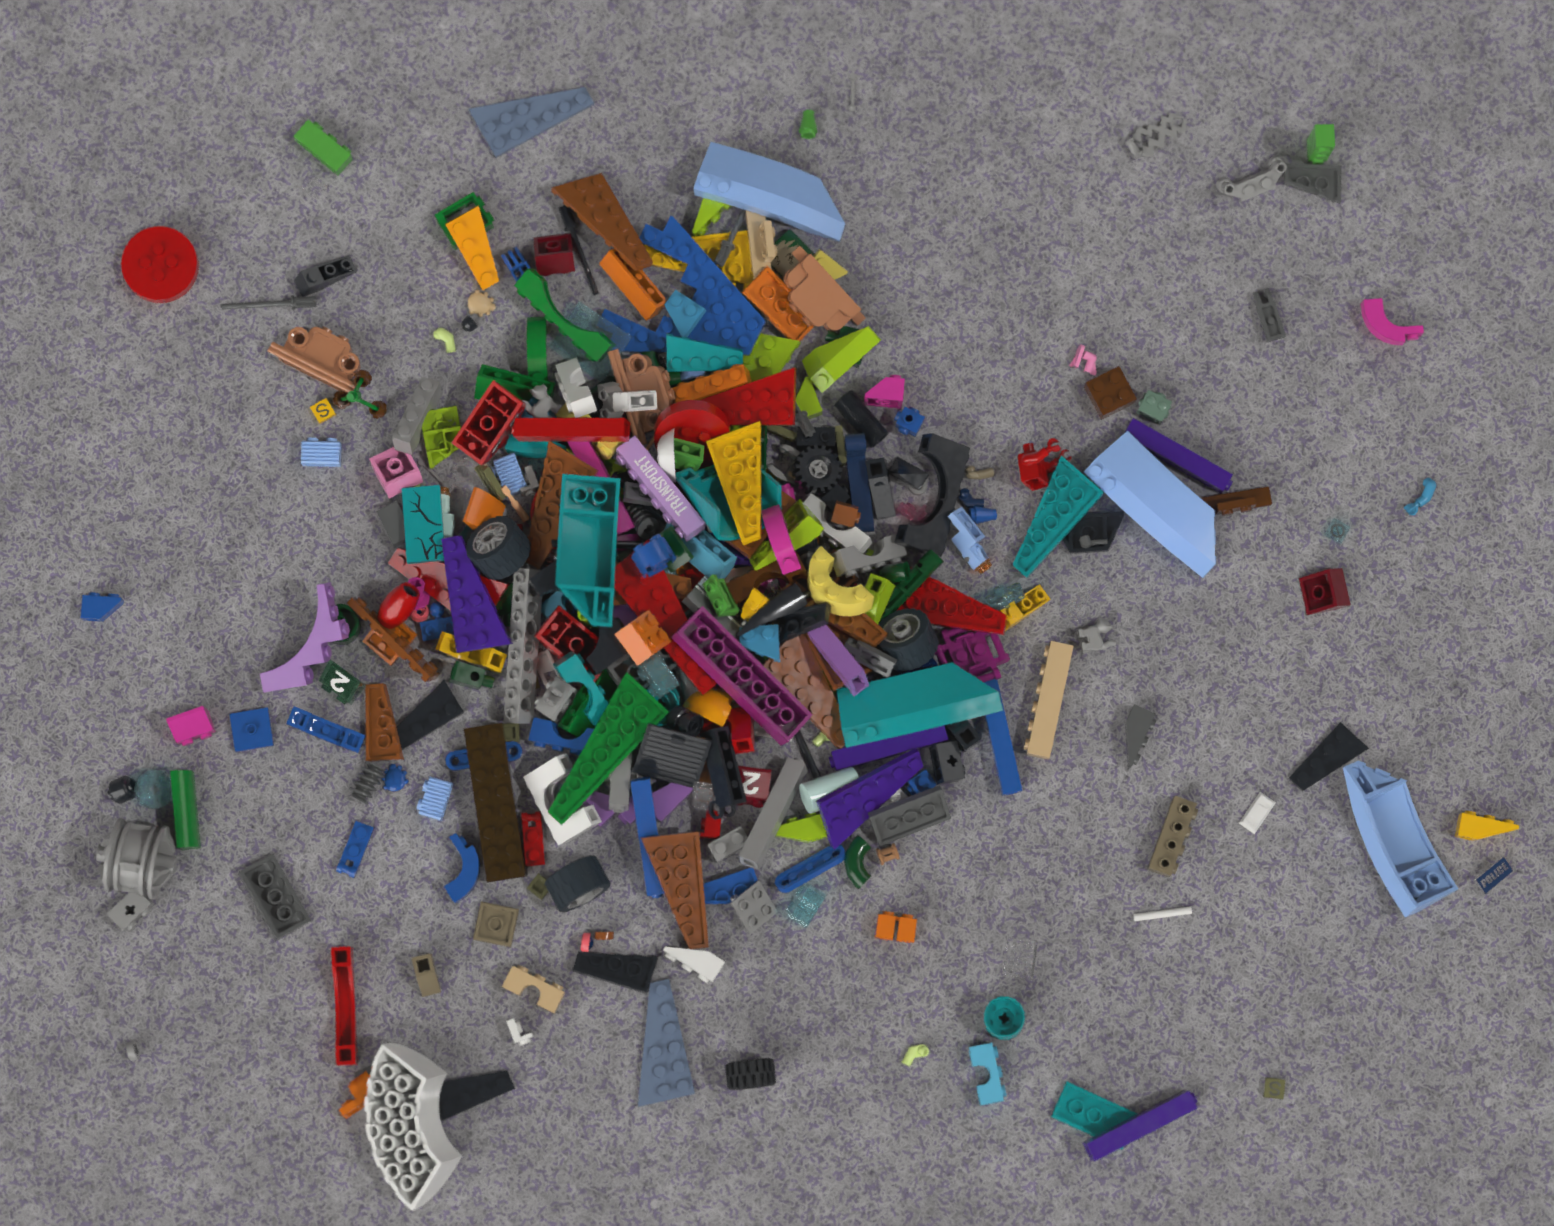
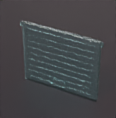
M580 301L567 319L582 329L603 332L616 344L612 350L619 349L620 355L632 338L631 335ZM559 332L552 344L548 345L567 360L577 357L581 369L599 381L605 379L612 369L608 354L601 362H592L586 357V352L582 348L578 349L572 344V339L568 335L564 336Z

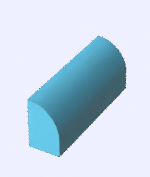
M667 523L664 530L673 525L671 523ZM706 530L701 531L688 542L681 538L694 557L689 562L708 578L716 574L718 579H725L731 572L737 557Z

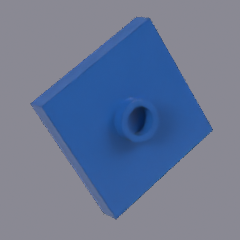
M268 707L229 714L235 752L274 746Z

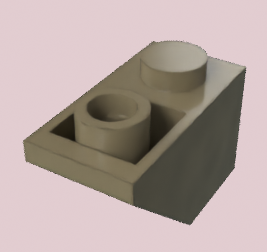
M429 953L411 958L422 997L441 993L433 955Z

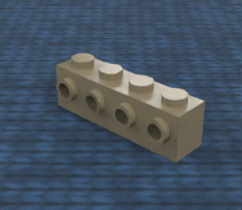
M1178 796L1172 798L1147 870L1166 877H1170L1171 874L1175 875L1179 865L1176 863L1178 855L1182 856L1185 845H1182L1184 838L1189 837L1192 827H1189L1191 819L1195 820L1198 809H1196L1197 803Z

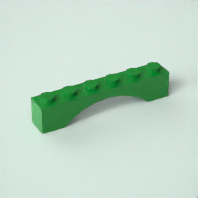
M528 268L514 284L518 289L516 292L523 298L527 297L531 301L530 305L537 311L541 310L545 314L544 318L551 324L555 323L559 327L558 331L564 336L568 335L572 339V344L578 349L582 348L586 352V357L592 362H601L607 356V352L611 351L616 345L603 332L582 329L568 321L553 303L547 280L534 268Z

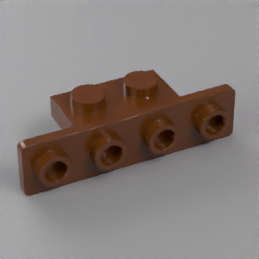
M1269 487L1201 498L1215 510V515L1222 514V516L1232 515L1236 511L1246 513L1254 508L1272 505Z

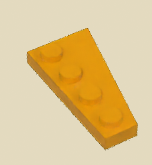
M477 205L445 225L482 290H485L499 282L481 212Z

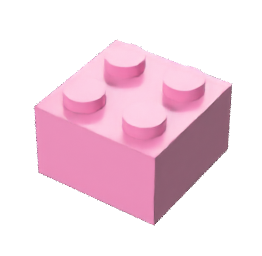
M392 447L369 458L373 471L389 499L402 493V488L414 487L423 482L420 470L411 454L397 451Z

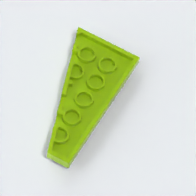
M760 333L750 356H743V365L749 370L752 382L781 372L785 364L792 358L791 355L794 350L801 344L800 341ZM730 426L731 432H732V431H735V430H737V429H740V428L745 427V426Z

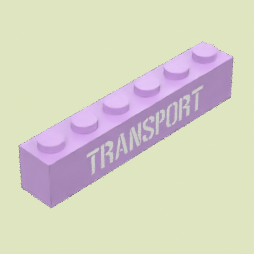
M635 435L629 439V442H625L616 448V460L618 463L628 469L627 473L631 479L637 480L640 484V490L645 495L648 494L650 496L652 505L662 511L663 518L668 524L671 523L675 527V531L680 538L688 542L705 529V521Z

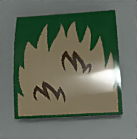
M789 229L774 243L777 246V256L772 260L771 266L784 279L785 273L799 262L791 254L798 246H801L807 254L814 256L815 253L792 229Z

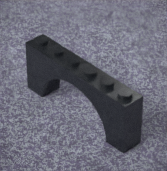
M934 433L922 435L918 453L924 455L936 471L938 496L933 510L925 520L914 526L909 524L898 526L895 544L925 554L931 548L939 557H942L946 548L947 535L950 532L951 520L948 516L955 511L956 500L960 495L961 481L965 475V466L969 460L970 447Z
M557 560L528 580V583L539 598L547 593L562 592L555 585ZM614 616L612 617V627L598 626L599 637L597 646L586 658V662L596 675H599L628 653L615 635L624 627V624L618 617L616 619Z

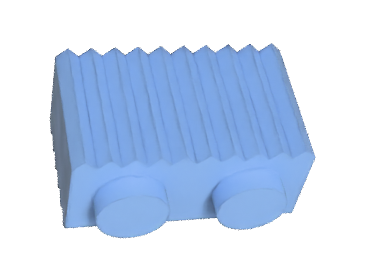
M313 437L307 438V441H302V466L341 467V442L337 441L336 438H326V441H318V438Z
M511 453L493 460L494 466L491 469L495 477L499 476L500 485L502 487L506 485L511 491L512 496L520 494V488L526 487L527 484L515 454Z
M431 776L429 780H425L422 791H425L423 799L420 798L417 804L419 814L442 821L453 783Z

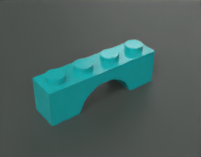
M570 651L553 663V666L566 683L580 682L586 686L589 699L584 713L593 727H596L610 700L606 701L604 698L605 691L600 685L596 686L593 681L596 679L590 669L586 670L583 666L585 661L579 653L576 655Z

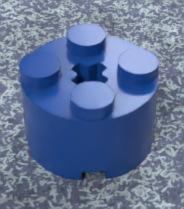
M660 534L650 539L651 542L645 545L641 543L633 549L634 553L631 558L643 578H646L647 574L651 577L668 567L667 562L671 560L673 563L677 558L666 539L661 537Z

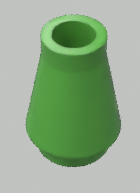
M804 110L799 133L804 139H813L818 132L814 111Z

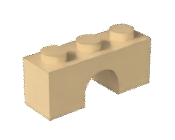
M519 964L517 968L512 966L502 987L521 996L526 987H537L540 991L537 1005L555 1014L565 995V992L562 991L563 987L554 982L552 985L546 983V978L539 974H535V976L528 974V969Z

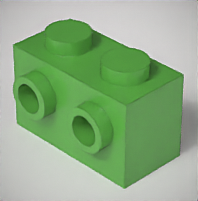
M674 438L675 468L680 470L691 468L695 472L698 471L703 462L704 445Z

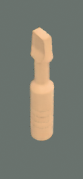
M504 485L501 491L511 501L512 507L522 521H527L529 519L528 514L511 495L508 487Z

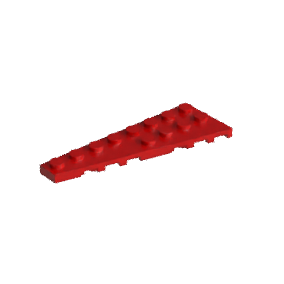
M632 552L615 566L614 589L637 617L648 610L655 616L658 622L657 626L662 628L671 640L663 649L703 696L717 683L671 638L687 620V617L665 571L662 570L651 577L647 574L646 578H643L631 558L634 553Z

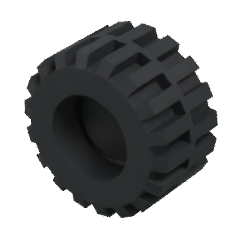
M751 1059L729 1062L725 1065L727 1088L729 1090L759 1088L776 1084L774 1059Z

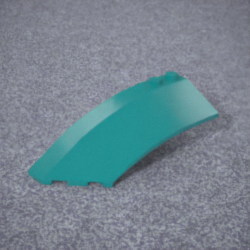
M562 474L555 585L592 626L612 627L620 478Z
M953 662L868 682L869 686L855 696L851 694L847 687L837 690L841 728L846 748L1003 711L999 691L993 687L991 688L982 680L966 672Z

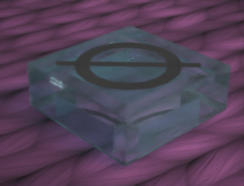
M1333 518L1324 536L1341 544L1351 527Z

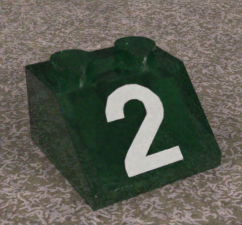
M331 659L319 679L320 683H322L321 688L329 694L333 691L338 695L336 699L344 705L347 702L352 705L365 688L361 681Z

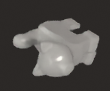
M543 384L529 390L532 396L538 399L536 404L531 406L529 402L522 400L526 404V411L534 418H552L548 415V411L551 410L553 413H557L562 407L560 404L555 403L547 394V387Z
M1099 618L1095 625L1085 629H1077L1078 637L1087 639V643L1081 642L1082 654L1116 646L1115 640L1103 642L1100 635L1112 630L1113 626L1110 625L1109 621Z

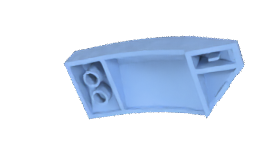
M710 142L694 185L695 196L741 208L785 223L804 232L840 242L845 222L820 178L766 157Z
M1126 431L1102 452L1084 471L1134 521L1202 578L1216 565L1215 510L1166 468L1129 431Z
M1356 761L1343 767L1353 814L1377 872L1406 918L1457 891L1458 887L1439 859L1426 835L1413 805L1406 784L1407 780L1402 778L1396 779L1386 771L1378 768L1372 769L1365 766L1366 763Z

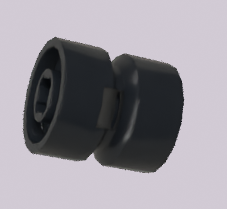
M677 705L669 712L667 725L673 730L697 736L703 728L704 719L700 714L690 711L682 705Z

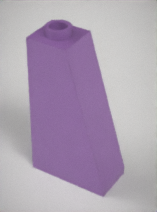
M827 625L807 632L812 643L853 696L869 686L864 669Z

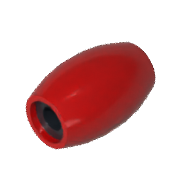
M408 582L396 586L388 593L380 605L377 615L378 621L388 629H394L403 624L411 616L418 604L419 590Z

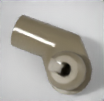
M974 466L965 468L966 477L969 479L982 480L994 476L992 467L975 471Z

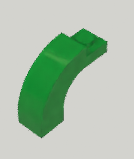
M527 317L528 376L548 381L547 320L544 317Z

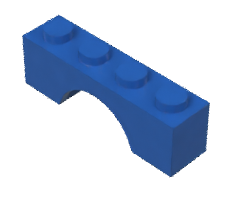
M533 718L528 740L533 742L535 747L545 748L547 745L552 746V750L563 752V749L570 750L571 754L580 755L594 729L587 728L578 738L568 740L560 735L558 724L550 720Z

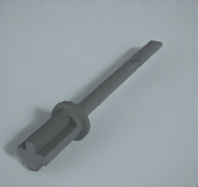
M742 209L728 240L721 241V249L714 261L720 267L724 266L730 252L735 249V245L732 242L746 216V210Z
M291 295V300L221 304L222 309L291 306L292 310H295V308L317 306L316 296L294 297V295Z
M795 402V422L799 424L805 437H811L815 433V429L807 417L808 413L801 411Z

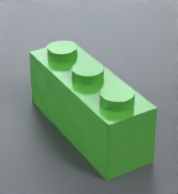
M308 119L294 135L295 141L339 176L353 160L351 150L345 145L341 147L336 143L338 140L329 133L327 135L322 131L323 127L316 121L312 123Z
M1334 124L1314 126L1307 139L1308 162L1321 165L1328 160L1335 147Z

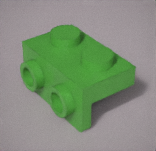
M716 574L711 575L702 585L717 616L736 615L739 609L724 578L718 579Z

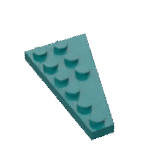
M1062 455L1013 562V567L1026 578L1035 571L1104 494L1101 489Z

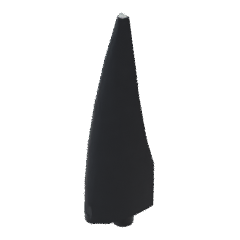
M793 583L761 607L740 629L737 636H741L764 623L796 612L808 604L806 599L811 596V592L808 589L802 592L798 585Z

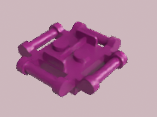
M957 628L941 630L945 644L938 645L937 652H935L940 665L948 664L944 653L948 652L953 663L982 680V682L1001 679L997 666L1010 661V657L1005 652L998 634L975 631L976 633L974 634L973 632L955 638V641L951 642L950 637L969 630ZM991 636L998 653L997 658H993L985 639L986 637Z

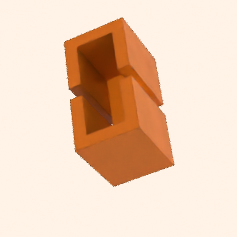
M888 911L878 914L875 938L892 941L895 921L899 923L896 941L914 943L917 919H913V915L902 914V917H896L893 912Z

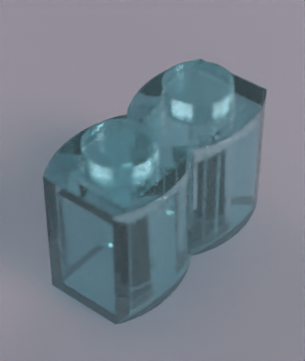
M659 653L638 665L639 670L637 673L642 681L646 680L650 685L648 690L653 697L657 696L660 699L679 686L678 681Z
M808 883L805 887L803 885L800 886L795 894L798 896L795 903L791 901L785 910L788 912L787 918L805 929L827 896Z

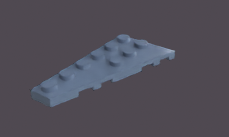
M583 87L470 108L469 112L494 156L497 158L593 106L594 102L586 88Z
M669 979L650 983L638 1107L695 1094Z

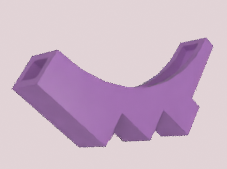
M331 582L317 585V617L305 645L287 663L276 669L260 673L263 693L313 683L314 674L310 665L331 660L332 652L327 642L349 638L350 630L348 623H346L345 619L338 620L337 618L339 611L334 603L335 590L331 586Z
M671 782L669 785L652 792L656 821L659 820L662 823L694 791V788ZM594 791L583 803L585 807L594 805L602 821L598 824L600 828L616 814L613 810H609V795ZM633 797L629 798V811L619 813L617 816L625 825L627 823L632 825L636 821Z

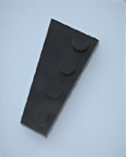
M445 680L396 727L402 750L464 713Z

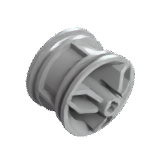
M118 818L111 834L103 839L97 849L96 860L104 862L98 865L104 890L111 892L114 889L115 891L136 893L141 896L148 894L149 899L155 900L163 884L175 874L178 857L169 856V854L173 855L176 853L170 828L162 826L160 829L157 826L152 827L135 824L134 822L126 823L125 819Z

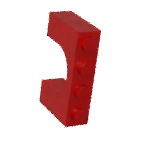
M742 707L732 708L723 727H729L735 754L754 752V719ZM703 718L704 725L700 733L721 726Z

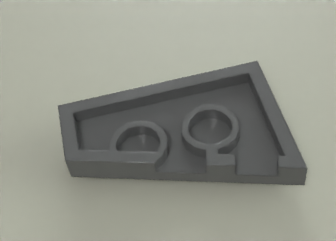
M1286 164L1284 184L1330 201L1341 203V165Z

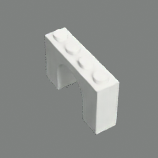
M567 753L554 757L523 777L558 846L570 842L602 822L594 805L584 807L575 812L562 826L548 813L555 800L554 790L556 784L562 778L569 775L573 768Z

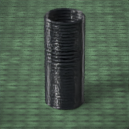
M853 390L845 393L834 404L835 408L855 428L856 432L865 433L866 443L870 448L879 444L888 435V430L872 415L873 413H871Z

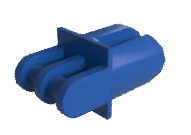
M515 246L513 249L520 259V263L511 250L507 251L514 267L511 266L504 253L500 256L517 282L524 274L522 269L530 267L517 246ZM517 272H520L521 275L518 276V277H516L515 274H516Z

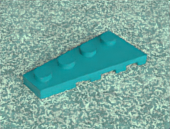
M666 333L667 371L727 370L735 364H743V349L714 345L706 341L700 342L687 337H677Z

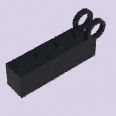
M725 726L699 733L700 737L712 740L706 763L715 795V800L710 802L708 809L710 816L715 820L721 819L723 815L725 817L734 816L736 805L747 802L729 727ZM714 804H717L719 807L718 816L714 813ZM731 806L730 814L727 813L725 807Z

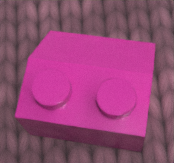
M899 375L885 377L865 393V406L901 409L905 379Z
M204 706L166 718L176 743L182 744V746L193 744V740L201 738V740L212 737V733L216 732L209 710Z

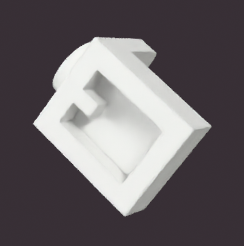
M514 1018L507 1021L515 1044L519 1043L522 1046L531 1042L532 1033L524 1036L520 1035L523 1030L519 1021L515 1022Z

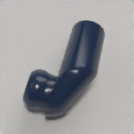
M967 488L960 490L959 500L967 508H973V506L984 507V499L973 498Z

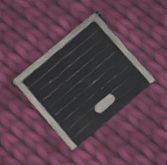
M648 723L635 765L631 768V771L695 789L699 788L698 782L712 740Z

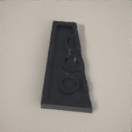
M823 603L802 607L792 614L779 617L760 626L778 624L779 644L828 624L831 606Z
M1340 722L1288 779L1301 791H1304L1369 748Z
M578 952L572 972L647 994L658 956Z
M508 1071L444 1081L439 1096V1113L442 1120L444 1121L514 1090L515 1087Z

